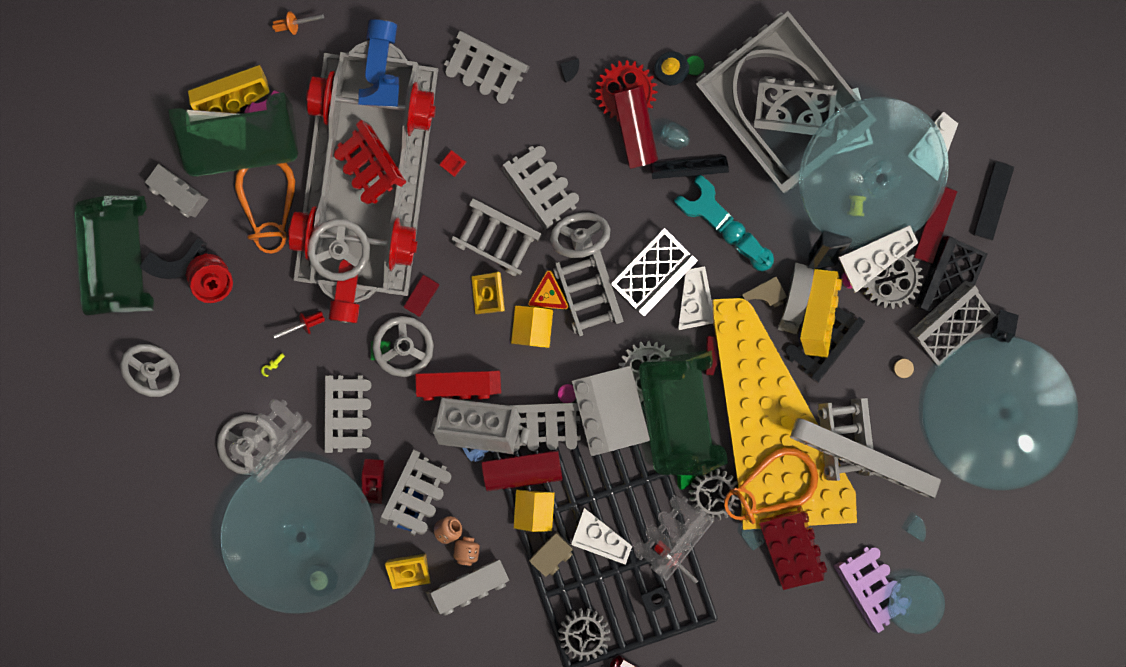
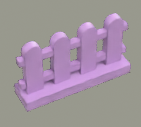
M865 547L862 549L864 553L854 559L852 557L847 558L848 563L838 562L834 565V568L871 631L879 633L884 630L883 623L887 626L890 624L889 620L897 614H906L905 609L909 607L910 602L905 597L897 598L895 593L900 589V584L897 581H887L885 576L890 573V567L886 564H877L876 559L880 557V550L878 548L869 549ZM871 563L873 570L862 576L859 570ZM881 580L883 586L872 592L869 587ZM891 597L893 602L882 609L879 603Z

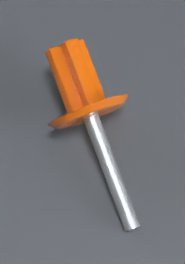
M289 11L285 19L273 21L272 27L275 29V32L290 30L293 35H296L298 24L324 19V15L297 20L296 16Z

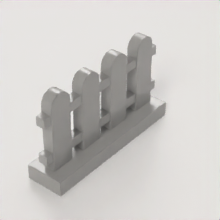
M459 31L456 38L460 39L459 44H454L453 47L456 50L450 62L446 60L444 64L447 66L446 75L448 77H455L458 72L463 74V83L466 86H472L475 81L481 83L480 92L483 95L490 94L492 90L498 92L497 101L501 104L506 103L509 98L513 100L515 95L511 93L517 81L522 82L523 77L520 76L521 73H527L530 66L463 31ZM471 46L477 48L476 53L469 50ZM488 54L494 57L493 61L486 59ZM466 55H469L473 59L466 71L461 66ZM485 63L490 68L485 78L482 79L478 77V74ZM505 63L511 66L510 70L504 68ZM502 72L507 76L501 88H499L495 83Z
M531 146L528 148L529 153L520 159L517 157L513 158V164L510 161L502 165L501 170L544 230H547L553 225L552 220L557 222L561 219L559 215L568 209L572 211L576 209L575 204L579 201V196L576 193L567 195L564 191L568 185L567 179L560 177L556 180L553 175L557 165L554 162L545 164L541 159L546 154L545 148L538 146L534 149ZM537 162L541 168L529 175L526 169ZM519 173H522L525 179H522ZM548 177L552 183L540 190L537 184ZM531 188L536 193L535 195H533V193L530 191ZM559 193L563 199L551 206L548 200ZM542 204L547 208L546 211L541 206Z
M325 375V453H333V449H337V452H343V448H357V452H362V448H368L371 445V440L368 437H362V429H368L371 426L370 419L363 418V410H368L371 407V401L363 398V391L370 390L371 382L363 379V376H358V379H343V376L338 375V379H333V375ZM333 391H338V398H333ZM343 391H358V398H343ZM333 410H338V418H333ZM343 410H358L357 418H343ZM333 429H338V437H333ZM343 429H357V437H343Z
M578 403L510 405L517 407L519 413H526V418H521L520 423H527V429L530 430L527 446L531 451L538 449L539 442H546L548 449L555 450L558 447V441H566L568 449H575L577 447V440H581V435L577 436V421H580V416H576V411H579ZM557 411H565V416L557 417ZM538 412H545V417H538ZM558 421H565V436H558ZM538 422H546V437H539ZM519 432L516 440L517 443L520 442ZM520 446L515 447L514 452L517 451L520 448Z
M413 450L380 519V523L385 525L390 520L393 522L392 526L396 528L397 525L411 530L410 534L413 536L416 533H426L428 526L422 519L424 516H434L436 509L430 502L432 499L436 501L441 500L444 494L443 490L438 488L440 482L447 484L451 480V474L446 471L447 467L442 465L439 468L428 463L429 459L424 457V460L419 459L420 452ZM413 470L417 471L415 477L411 475ZM423 474L434 479V484L432 485L421 480V475ZM405 487L410 488L408 493L403 492ZM416 491L427 496L426 501L424 502L413 497V492ZM397 503L401 505L400 510L395 509ZM408 508L419 513L418 518L416 519L405 514V509Z

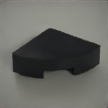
M579 58L560 64L566 83L573 80L577 75Z

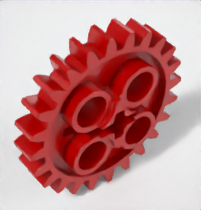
M626 60L623 66L618 61V67L611 64V71L606 68L604 69L607 75H600L603 81L596 84L601 86V89H597L595 92L601 93V96L597 97L596 100H602L599 107H606L603 112L604 114L609 111L611 112L610 119L616 115L617 122H619L614 94L608 91V85L612 82L617 83L619 89H623L617 79L618 76L621 77L626 88L643 84L647 107L653 108L650 101H656V99L652 97V94H656L658 91L652 90V87H655L657 83L650 82L654 76H647L650 71L649 69L644 72L642 71L643 64L637 68L636 61H634L632 66L629 65L628 60ZM626 74H634L636 81L633 84L626 83Z

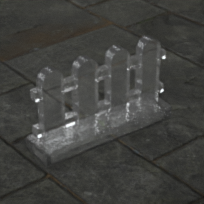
M277 399L271 400L269 408L272 412L268 416L263 413L256 416V422L259 424L254 431L251 428L244 429L242 435L246 439L242 445L234 442L229 446V451L233 454L231 458L234 461L239 459L246 465L244 470L259 483L312 427L298 412L293 414L285 407L288 404L285 400L281 402ZM277 415L286 422L282 428L272 421ZM263 430L273 437L268 443L259 436ZM250 444L259 451L255 458L246 451Z
M678 496L672 497L670 504L674 509L671 513L661 512L658 515V519L662 523L659 528L651 526L646 530V534L650 538L646 544L637 542L634 546V550L638 553L636 557L639 560L644 558L652 564L650 568L666 581L715 521L701 508L697 507L695 510L687 504L688 499L685 496L682 499ZM679 512L688 518L684 525L675 519ZM667 527L676 534L672 540L663 534ZM654 543H657L664 549L660 555L651 549Z

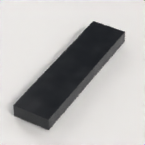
M727 156L661 161L650 164L652 179L729 173Z
M997 161L994 162L974 236L991 241L994 239L1014 166Z

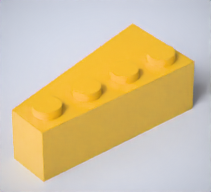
M814 270L812 287L800 337L805 355L828 357L832 328L835 321V308L838 306L837 295L838 290L840 291L842 287V279H839L838 271Z

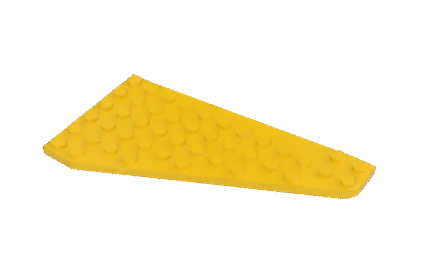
M741 298L712 299L713 323L719 352L738 488L773 451L785 447L796 448L809 455L815 463L818 472L817 488L812 498L802 505L803 511H807L809 516L808 525L857 523L856 492L846 474L840 473L839 481L826 480L823 452L790 438L796 418L807 420L816 425L818 423L753 306ZM785 455L778 457L770 463L745 488L755 497L756 509H761L799 499L806 493L810 485L811 475L808 466L803 460L796 456ZM740 492L751 509V497L745 492ZM741 503V516H743L747 512ZM797 507L753 514L756 521L755 524H751L748 520H741L742 529H761L759 524L761 519L797 511Z

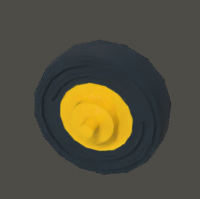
M666 52L657 59L655 64V74L658 80L665 85H677L683 82L689 73L687 59L679 52Z

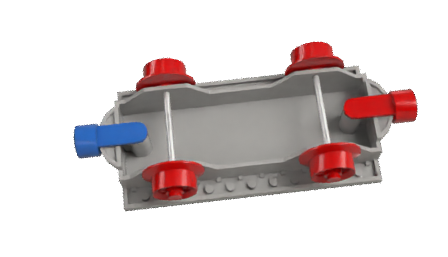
M369 20L366 36L368 41L356 45L349 53L340 52V55L324 53L321 77H312L306 94L308 115L316 116L303 212H294L291 225L288 228L289 249L297 251L294 281L319 284L322 291L335 300L330 303L328 318L330 321L357 323L360 305L356 303L369 299L375 292L408 296L414 253L417 252L418 241H416L431 123L436 111L434 100L439 69L419 66L417 62L407 61L402 51L393 45L396 39L397 24L387 20ZM390 74L399 77L398 107L358 105L359 89L373 86L379 80V76ZM360 120L372 126L406 180L402 187L393 184V189L382 193L377 198L378 202L375 204H365L361 201V194L365 190L364 188L358 190L352 186V180L356 177L355 173L353 175L345 174L343 166L347 163V160L339 161L334 157L335 151L339 148L337 145L340 142L344 144L353 136V131H359L356 124ZM359 147L350 156L353 158L356 154H358L362 150L361 147ZM370 161L359 169L360 172L371 164ZM376 176L368 185L372 186L380 179L379 176ZM332 219H347L357 224L365 232L370 244L369 260L365 268L357 276L345 281L329 280L319 275L311 266L308 257L309 239L313 231L323 222ZM337 227L327 229L319 236L316 242V255L329 250L330 244L336 241ZM345 228L344 242L348 245L349 253L360 260L362 256L360 239L352 230ZM341 246L335 248L338 254L343 251ZM331 257L319 262L324 269L332 273H344L354 268L345 259L335 260Z

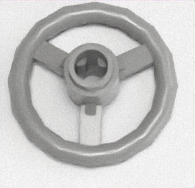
M590 212L576 213L565 217L556 224L551 232L550 242L553 249L562 256L583 258L595 254L605 246L609 240L611 229L608 222L600 215ZM579 220L597 222L588 229L578 228L573 230L567 227L570 223ZM603 229L602 237L593 245L592 235ZM559 233L572 239L574 250L566 249L559 244Z
M332 219L323 222L313 231L309 239L308 257L311 266L319 275L329 280L345 281L353 278L365 268L369 260L370 244L365 232L357 224L347 219ZM337 227L336 241L330 244L329 250L316 255V242L319 236L327 229ZM345 228L352 230L360 239L362 245L360 260L349 253L348 245L344 242ZM341 246L343 251L340 254L336 253L335 248ZM331 257L335 260L345 259L354 268L344 273H332L324 269L319 262Z
M400 316L389 319L379 327L374 336L372 348L375 360L383 370L393 376L407 377L416 375L426 368L432 358L434 344L431 333L423 323L415 318ZM406 324L417 328L424 336L426 343L425 353L414 348L413 341L407 337ZM398 325L399 338L395 341L394 348L382 355L380 345L383 335L392 326ZM401 343H405L407 345L406 350H402V348H400ZM410 354L421 360L416 366L408 369H397L387 363L388 360L396 355L407 356Z
M138 344L129 348L122 355L120 363L122 377L136 392L149 397H162L171 393L178 385L180 377L178 365L173 357L162 348L151 344ZM139 352H151L159 355L163 360L156 364L151 362L141 363L133 355ZM128 364L138 370L135 380L129 373ZM170 366L172 372L171 382L166 387L158 389L155 380L159 375V371Z
M243 414L233 417L224 424L218 435L217 449L220 459L227 468L237 474L252 475L262 472L272 463L276 456L278 441L274 429L266 420L257 415ZM243 422H252L263 427L261 431L253 436L244 435L239 437L229 432L236 424ZM268 436L270 441L269 453L265 460L253 466L252 453L257 447V442ZM225 439L235 443L236 452L244 456L245 467L233 463L227 456ZM245 441L249 444L247 448L244 446Z

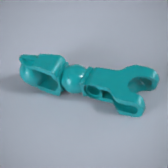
M697 175L695 177V185L701 191L700 198L696 201H688L683 196H677L674 199L675 204L685 215L689 217L699 216L705 219L720 234L722 233L725 242L735 245V249L750 260L754 269L757 271L770 269L774 264V255L771 250L762 247L751 233H746L742 223L733 221L734 218L715 200L714 186L702 175Z

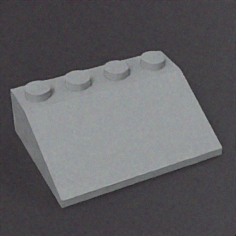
M631 366L572 381L591 456L650 441Z

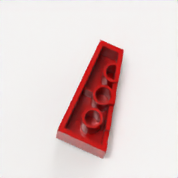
M500 371L416 374V397H423V401L435 400V396L453 399V396H460V399H471V395H478V399H489L492 394H501Z

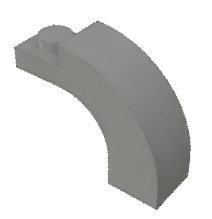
M795 263L778 330L797 334L802 323L814 275V269L808 268L807 265Z

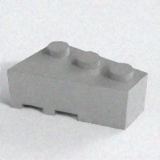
M160 164L156 166L145 182L149 185L148 190L155 195L161 194L166 203L172 207L174 205L180 209L179 212L187 218L189 216L196 218L209 200Z

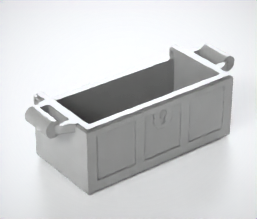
M441 398L438 414L433 419L430 433L434 434L439 445L513 454L515 447L527 445L530 430L520 426L521 417L517 407ZM522 430L520 442L517 443L518 432Z

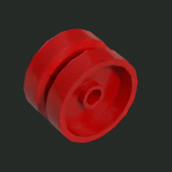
M203 254L193 259L187 267V282L192 294L198 300L204 303H216L227 297L232 290L233 279L226 263L221 257L214 254Z

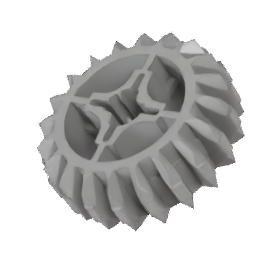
M708 469V476L702 471V479L698 476L695 477L698 484L691 483L695 490H689L690 494H694V497H690L689 501H696L691 507L693 509L699 507L696 513L699 515L703 511L702 517L704 519L710 514L709 518L711 521L714 520V515H717V519L720 521V514L728 518L725 508L723 507L719 510H711V508L717 502L724 503L726 496L722 495L721 492L724 482L728 485L729 490L733 489L738 482H730L733 479L732 475L726 479V471L719 475L720 470L716 469L713 475L712 470ZM718 479V482L712 488L702 486L709 480ZM718 490L719 492L717 493L723 499L715 497L711 500L712 496L706 491L715 492ZM699 491L708 496L706 507L702 506L699 500ZM731 495L728 500V508L732 514L735 511L731 506H739V504L734 502V499L739 500L737 495Z
M579 608V615L573 610V618L566 615L565 618L568 623L562 621L561 625L565 628H559V633L564 634L559 636V640H565L561 643V647L568 646L565 653L568 654L573 651L571 655L573 659L576 654H579V661H582V655H586V660L589 661L590 654L596 659V651L603 654V650L600 647H608V644L603 641H610V637L605 635L610 633V629H604L608 622L601 623L604 617L601 615L596 618L597 611L590 615L589 608H587L586 614H583L582 608ZM584 620L580 628L570 629L575 622ZM589 621L594 622L598 626L601 634H597L589 629ZM586 626L589 637L586 636L584 643H582V635L579 633H582ZM568 635H572L580 641L579 648L570 642ZM599 640L592 648L585 649L588 641Z

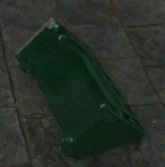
M282 92L270 95L266 101L267 110L191 122L186 110L182 108L170 109L169 118L186 173L190 176H202L294 161L298 156V145L293 106L286 94Z
M100 196L76 203L75 221L83 313L86 316L153 311L154 299L150 293L143 291L142 269L139 268L141 265L138 217L142 216L147 209L145 196Z
M699 351L643 362L639 367L653 466L659 474L703 476L728 463L725 449L721 445L712 444L702 371L711 368L713 364L712 351Z

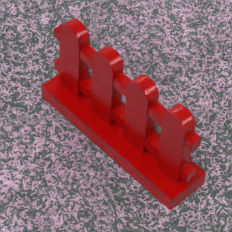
M360 120L356 124L359 131H353V136L344 144L340 142L337 145L339 148L335 151L334 157L339 161L347 160V163L343 166L345 174L353 175L355 173L356 177L352 180V186L358 190L362 188L365 190L361 194V201L365 204H375L378 202L377 198L382 193L393 189V184L402 187L406 180L372 126ZM361 147L362 150L352 158L350 155ZM370 161L371 164L360 172L359 169ZM376 176H379L380 179L372 186L368 185Z

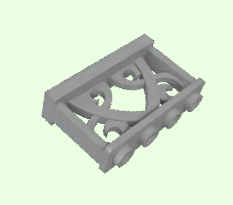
M765 76L764 79H760L754 128L831 137L838 87H834L830 83L814 85L812 81L796 83L794 79L779 81L771 76ZM768 88L777 90L776 95L770 93L771 98L776 100L774 103L765 97V91ZM819 94L828 96L829 104L826 107L818 108L817 105L822 104L824 101L818 100L817 96ZM795 95L801 97L810 108L802 112L797 121L792 120L789 110L781 106L786 100ZM763 103L771 107L766 117H762ZM778 109L786 114L784 119L778 117L781 112L777 111ZM829 110L828 124H823L820 112ZM813 113V115L808 116L811 118V121L806 122L804 116Z

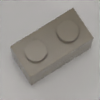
M556 531L529 561L545 577L549 574L552 576L559 569L557 565L562 560L566 562L573 555L571 553L573 547Z

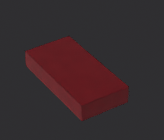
M423 275L404 308L421 317L440 284Z

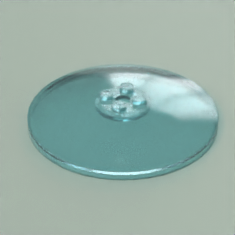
M888 97L867 98L841 108L818 128L810 140L802 159L799 188L802 204L809 219L821 233L824 230L851 238L852 243L849 246L851 249L864 247L908 226H911L913 233H915L934 213L946 187L949 164L943 136L927 114L910 103ZM884 174V180L881 183H877V176Z
M987 337L961 346L937 368L925 393L923 422L932 450L942 464L954 475L982 488L1009 490L1021 488L1042 479L1063 460L1076 433L1078 403L1068 374L1060 363L1047 351L1023 339L1013 337L1007 343ZM1002 408H1006L1009 411L1006 419H1002L999 415Z
M305 458L287 459L270 464L249 477L232 497L225 512L221 529L222 555L225 566L234 583L248 598L257 604L277 612L289 614L315 612L327 608L344 598L365 574L375 545L374 517L370 504L361 488L340 469L319 460ZM300 532H304L306 539L304 542L299 543L297 535Z

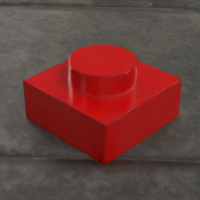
M451 150L440 163V166L456 177L467 162Z

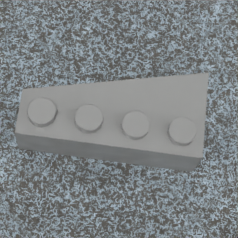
M496 559L474 569L472 573H466L457 577L454 582L450 581L441 584L435 591L430 589L425 594L434 613L446 616L454 612V607L459 605L461 607L467 606L472 603L471 599L478 597V599L483 598L489 594V590L495 588L496 591L505 587V583L509 579L501 561Z

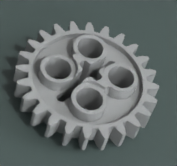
M906 252L896 260L902 264L900 271L894 269L893 262L884 270V274L881 277L876 276L862 287L867 288L864 295L871 294L869 301L876 299V306L882 302L883 308H886L889 304L890 308L894 309L895 304L898 308L902 307V302L908 305V298L915 300L913 293H920L916 287L923 285L918 282V279L923 278V276L918 275L922 268H916L919 261L912 262L914 255L907 257ZM908 273L906 276L893 279V282L875 283L876 280L889 277L890 274ZM901 279L906 280L908 283L905 290L899 286ZM882 285L889 287L887 295L881 293Z
M647 341L646 346L640 342L639 348L633 345V352L627 349L628 357L622 356L621 358L625 362L618 364V366L623 368L627 366L632 367V362L635 360L641 362V370L636 371L632 368L636 386L639 379H644L647 382L645 389H640L637 386L640 402L646 398L648 404L651 398L658 402V396L664 400V393L670 395L672 393L669 388H676L673 381H679L677 377H674L675 374L680 373V371L675 370L679 363H673L676 356L670 357L671 350L665 352V345L658 348V342H655L653 346H651L650 341ZM643 356H646L649 370H653V373L651 374V379L654 384V389H652L650 386L649 376L647 374L644 375V372L646 371V365L643 360ZM651 356H658L660 364L657 366L651 364ZM657 374L665 376L664 384L656 382L655 377Z

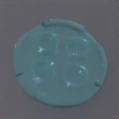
M911 575L899 580L893 586L888 610L891 619L900 629L909 633L921 634L932 630L941 621L945 610V599L942 590L933 580L924 576Z

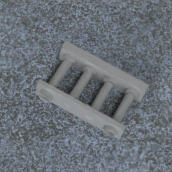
M472 199L469 206L473 208V213L460 239L453 236L454 246L462 250L468 248L507 268L505 272L516 276V274L521 275L522 271L517 269L530 243H533L534 240L539 241L542 234ZM485 214L490 217V222L478 246L474 247L466 242L478 218ZM501 222L507 225V231L494 256L485 253L484 249L496 225H499ZM519 231L524 234V240L511 265L500 259L513 234Z
M600 250L590 256V259L562 268L559 262L556 263V268H553L556 279H561L575 321L571 323L575 334L579 333V336H583L582 329L610 320L611 322L615 321L616 324L624 322ZM590 266H597L599 274H596V277L567 286L564 275ZM596 284H603L605 292L602 295L573 304L570 293ZM603 302L605 304L609 303L611 310L608 313L579 322L576 311Z
M868 398L850 399L851 406L832 408L831 403L818 404L820 427L836 434L854 432L855 442L873 449ZM852 413L853 425L834 427L833 416ZM823 453L826 480L839 481L840 473L859 471V475L862 476L874 475L851 464L839 466L837 458Z

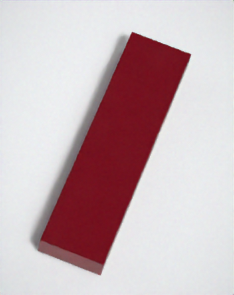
M938 185L913 258L933 264L957 194L956 190Z

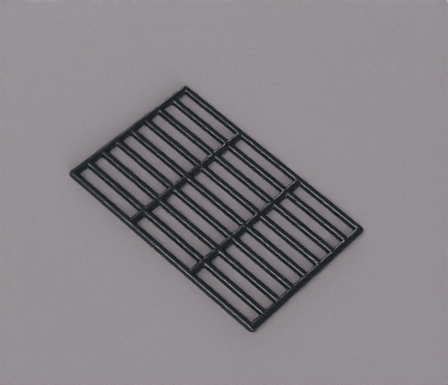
M644 401L641 402L650 437L649 442L659 471L648 474L639 445H632L631 448L641 477L630 481L620 449L614 450L612 452L623 484L612 487L602 455H594L605 490L594 493L577 444V447L571 450L587 496L576 499L559 451L562 483L569 502L558 505L554 495L553 516L560 535L571 545L561 513L572 509L578 526L581 518L579 506L590 503L593 515L604 523L597 500L608 497L621 537L632 545L615 496L617 493L626 491L648 556L637 559L632 546L628 556L630 562L619 566L617 561L609 559L612 568L601 572L595 553L586 550L593 575L583 578L572 550L571 553L573 555L568 560L576 581L564 584L560 569H558L553 574L557 587L546 590L540 571L529 561L534 552L526 530L518 529L564 667H585L703 627L718 620ZM581 417L580 421H577V426L583 424ZM565 422L557 425L558 433L565 431ZM546 429L539 431V437H546ZM539 448L532 451V454L540 453ZM519 449L512 454L513 457L521 456ZM491 451L494 459H501L500 452ZM661 478L684 544L675 547L672 545L651 483ZM550 482L542 483L545 492H553ZM531 485L523 486L524 490L533 491ZM641 485L645 486L664 544L673 552L679 549L680 553L687 551L709 614L708 617L698 620L682 571L672 563L671 565L691 622L680 626L672 601L669 599L670 605L666 606V610L673 629L662 632L654 611L649 613L648 616L655 635L646 638L643 637L622 573L633 570L640 593L647 591V587L640 567L651 563L657 584L662 585L663 589L667 588L658 563V560L663 558L654 551L633 488ZM512 488L504 489L514 517L516 499ZM539 531L544 545L549 539L547 531ZM615 576L636 641L625 644L604 579ZM596 582L618 647L607 650V648L601 646L603 654H597L596 659L591 656L590 660L587 661L586 655H582V661L571 663L569 655L565 653L566 647H561V643L564 640H559V636L562 634L559 633V625L549 598L560 594L567 615L573 618V607L567 591L578 588L585 610L589 608L590 615H592L594 609L585 585ZM590 621L593 632L601 634L598 626ZM575 622L571 628L578 629V622ZM575 638L577 646L579 648L580 641L577 638Z

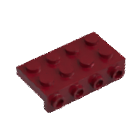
M802 506L797 507V511L761 519L759 522L783 590L824 581V575L827 572L825 562H821L820 547L818 544L815 545L814 530L809 528L808 513L803 511Z

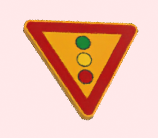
M552 271L546 272L530 299L529 306L568 309L569 305Z

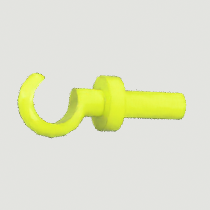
M281 353L274 361L271 360L269 362L270 365L263 366L261 369L262 375L268 377L269 375L264 373V369H276L278 363L285 355Z

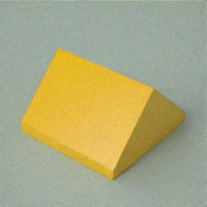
M501 273L471 276L475 314L505 311Z
M515 306L511 344L549 348L553 310Z
M516 490L514 529L532 532L552 531L555 492Z
M426 554L389 559L385 563L392 589L430 583Z

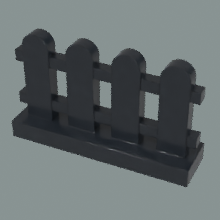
M837 306L835 308V320L841 323L838 329L832 328L830 346L833 342L837 346L834 350L829 348L828 357L816 356L814 359L810 358L802 352L803 346L801 343L798 348L794 345H789L786 348V353L790 357L788 361L793 363L795 360L806 369L804 371L805 374L812 373V379L819 383L863 327L865 320L861 317H858L856 320L853 318L855 315L853 312L848 314ZM846 327V328L849 329V330H848V332L844 335V334H842L841 332H842L843 329ZM802 330L799 331V333H798V339H799L800 341H801L800 337H801V332H802ZM821 358H824L825 361L823 362V364H818V361Z

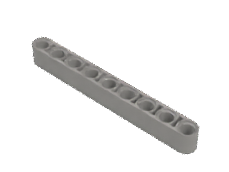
M796 418L790 438L922 496L935 499L941 482L940 479L807 420Z

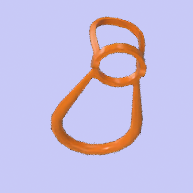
M260 154L249 158L241 165L236 174L235 190L255 234L248 235L247 239L254 240V243H256V246L261 251L273 254L279 252L287 240L285 225L294 196L295 178L292 169L284 160L275 155ZM272 162L280 166L286 174L288 186L282 225L267 222L256 227L242 187L245 173L256 163ZM267 226H275L281 231L260 233ZM279 236L282 238L280 246L274 250H266L259 243V238Z
M785 447L773 451L758 465L739 488L735 487L727 493L724 499L725 511L736 520H748L751 524H755L756 521L753 516L755 513L786 510L802 506L812 498L817 488L818 472L816 465L808 454L796 448ZM790 455L803 460L808 466L811 475L810 485L806 493L799 499L756 509L755 497L750 491L746 490L745 486L778 457ZM740 492H745L751 497V509ZM731 495H737L747 512L746 514L735 516L729 511L728 500Z

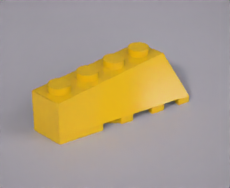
M260 65L188 91L190 105L193 110L235 114L246 104L250 105L252 102L270 93L266 76Z

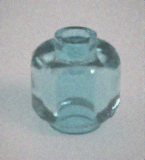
M671 122L669 125L666 124L660 134L662 143L674 150L686 147L690 140L688 129L675 122Z

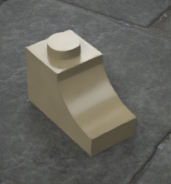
M777 277L740 295L746 301L753 299L761 300L768 306L773 305L774 308L783 304V299L787 297Z

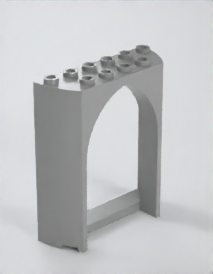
M789 11L785 14L779 13L773 19L774 22L770 26L764 25L758 30L759 34L756 37L752 38L751 36L742 43L744 46L741 49L731 51L727 55V60L723 63L722 61L716 63L712 67V72L708 75L706 73L702 74L697 79L698 83H696L783 193L797 186L802 179L854 138L859 137L863 131L876 121L874 116ZM757 57L779 58L802 70L814 82V85L830 83L834 87H838L835 111L851 130L792 176L748 122L739 105L737 79L746 60ZM822 94V95L826 98V100L829 102L828 96L825 95V94Z

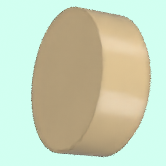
M900 359L895 362L893 370L898 377L907 378L912 375L914 366L911 361Z

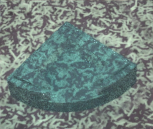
M916 515L906 532L924 542L926 537V527L923 520Z

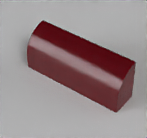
M643 84L613 91L629 168L656 162L658 156Z
M558 450L482 461L486 491L563 481Z

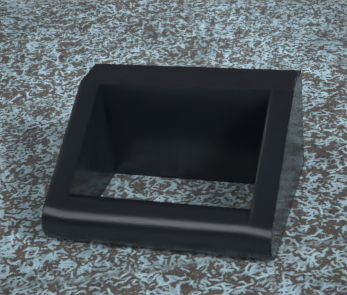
M823 230L808 253V268L815 270L836 266L839 262V257H842L851 245L852 239ZM838 248L833 257L825 255L829 249Z

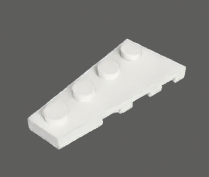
M911 226L839 257V261L854 293L918 244Z

